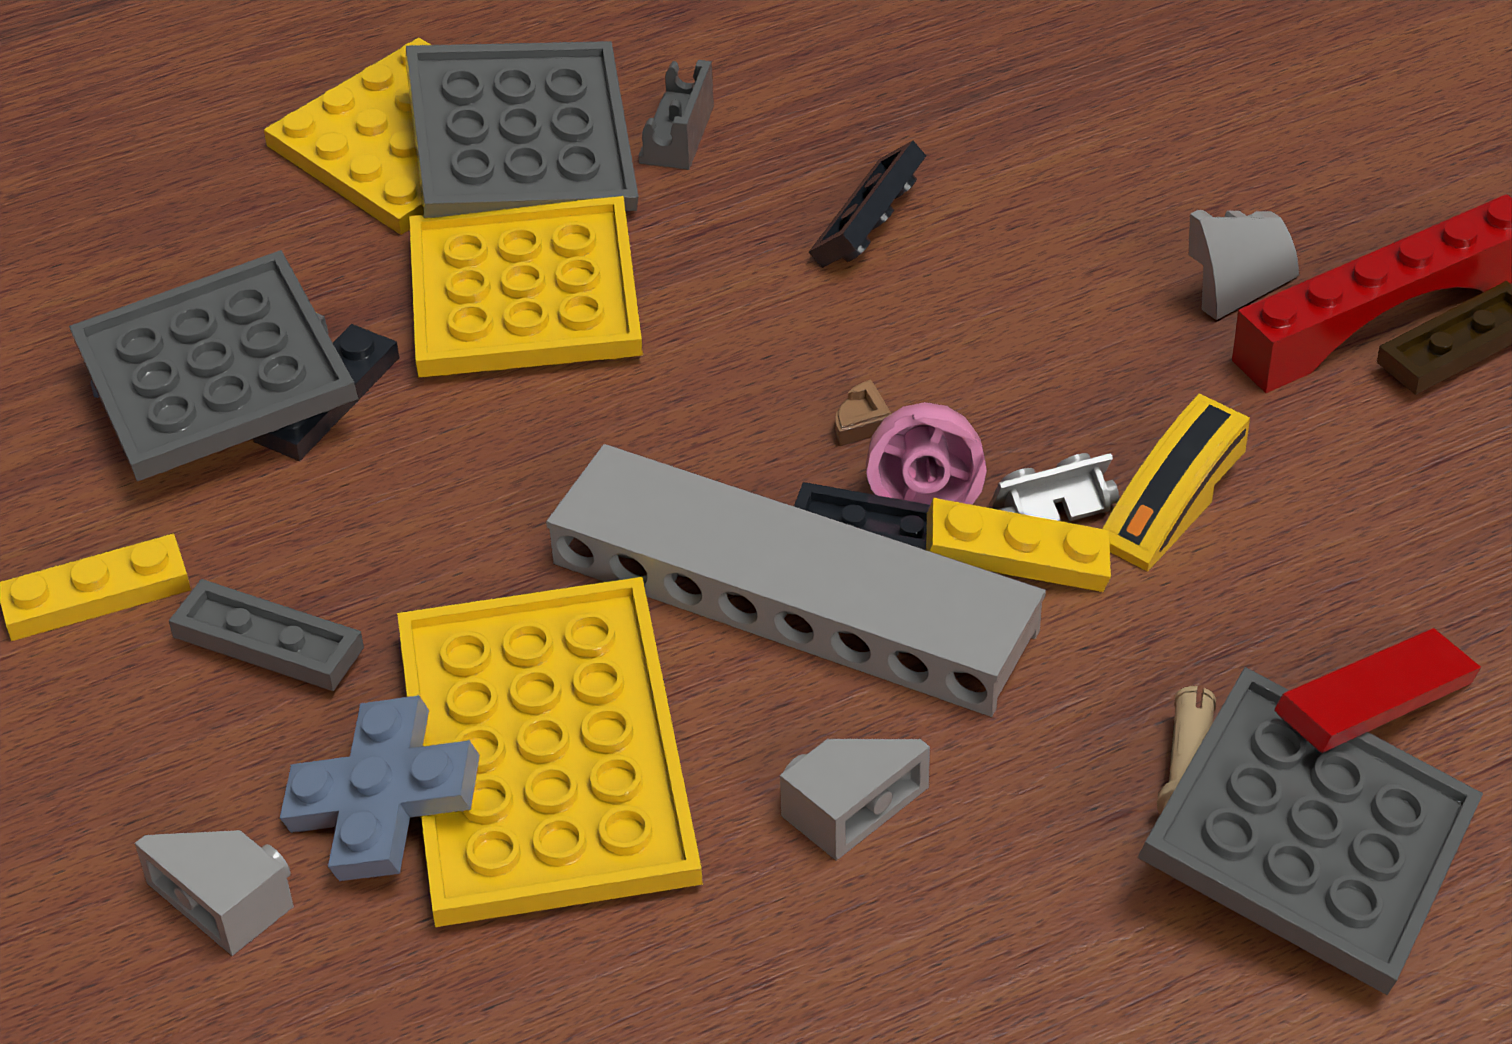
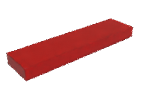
M1432 628L1283 693L1274 711L1319 752L1323 753L1472 684L1481 666L1439 631Z

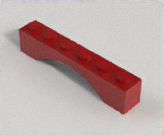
M1508 194L1500 196L1239 309L1232 361L1265 393H1269L1311 374L1331 352L1354 332L1381 313L1408 299L1430 291L1452 287L1474 288L1485 292L1505 281L1512 284V198Z

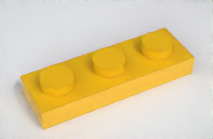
M933 498L928 509L926 551L990 572L1104 592L1111 578L1109 530Z
M173 533L1 581L0 604L10 639L15 641L191 591V587Z

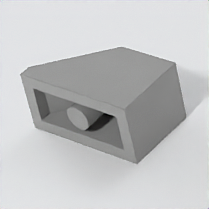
M826 739L808 754H801L795 757L780 775L781 816L837 861L929 788L930 746L921 739Z
M240 830L144 835L135 842L147 884L231 956L294 907L287 881L291 872L285 859L272 846L265 844L263 847H260Z

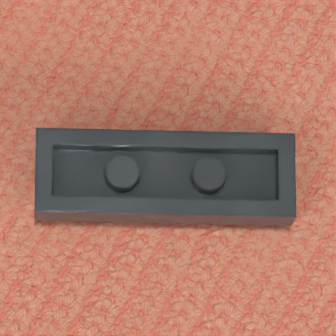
M204 579L198 582L169 619V625L174 638L334 691L364 649L362 634L359 630Z

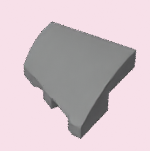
M1196 210L1190 214L1188 255L1203 265L1202 310L1214 319L1222 318L1299 276L1298 257L1291 235L1281 217L1272 211H1256L1248 216L1240 211H1227L1225 217H1212L1204 210Z

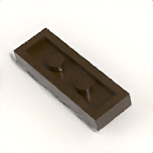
M1505 281L1380 345L1376 363L1416 395L1512 344V284Z

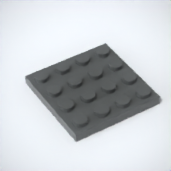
M612 41L406 46L405 62L424 218L624 196L625 211H637L639 196Z
M282 250L69 326L77 349L137 482L358 399L352 377Z
M1244 667L1137 858L1388 995L1400 976L1483 793L1369 732L1326 752H1319L1274 711L1282 694L1290 690Z

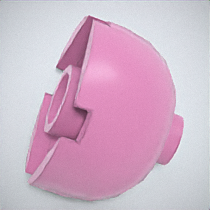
M925 402L904 406L884 418L872 435L866 460L868 482L875 495L928 505L931 504L933 498L972 505L982 492L987 472L981 439L968 420L948 406Z

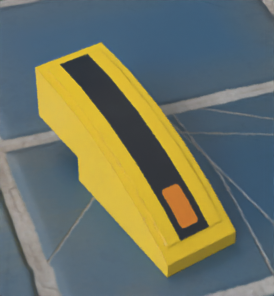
M1199 393L1158 441L1131 480L1102 528L1109 530L1110 553L1148 572L1212 503L1214 485L1246 452L1250 417Z

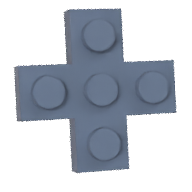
M419 695L360 703L349 757L291 764L280 820L291 833L336 827L328 868L339 881L400 874L410 817L471 810L480 755L470 740L423 746L429 709Z

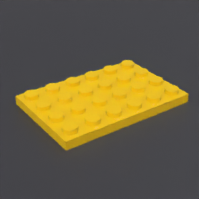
M642 577L397 613L407 697L419 695L429 709L423 746L470 740L480 755L471 810L421 816L435 927L703 885L702 868Z

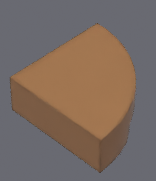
M872 380L862 382L853 387L848 392V398L836 412L835 431L839 446L872 437L884 418L892 414Z

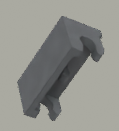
M676 61L669 65L665 75L666 92L663 94L654 118H649L646 121L642 131L643 146L639 153V164L690 170L714 108L712 61H697L693 74L695 82L685 83L678 77L679 66Z

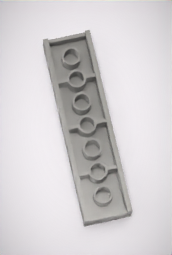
M603 444L546 521L547 528L550 529L553 563L555 565L604 582L642 577L647 597L990 717L995 713L997 698L1031 638L1036 639L1040 632L1042 601L1046 594L1044 589ZM575 537L589 547L593 557L581 556L575 553L568 545ZM618 556L637 560L644 567L647 575L639 576L629 572L622 566ZM678 576L690 578L698 585L701 594L685 592L677 586L675 580ZM727 594L744 596L754 605L757 612L745 613L738 610L730 603ZM787 614H797L810 624L813 631L809 633L797 631L789 626L784 618ZM839 632L857 635L868 645L870 651L858 652L852 650L842 642ZM898 653H911L926 665L928 670L925 672H915L906 668L898 660ZM954 672L969 673L983 683L986 691L973 692L964 688L957 682Z

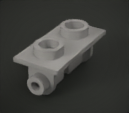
M1082 453L1062 460L1057 464L1056 468L1038 473L1033 468L1016 470L1003 477L1001 482H999L989 503V508L998 509L1005 507L1000 510L1060 521V517L1054 503L1061 501L1069 521L1108 512L1111 504L1118 503L1119 491L1116 483L1113 480L1105 481L1103 477L1113 459L1110 453L1090 458L1089 454Z

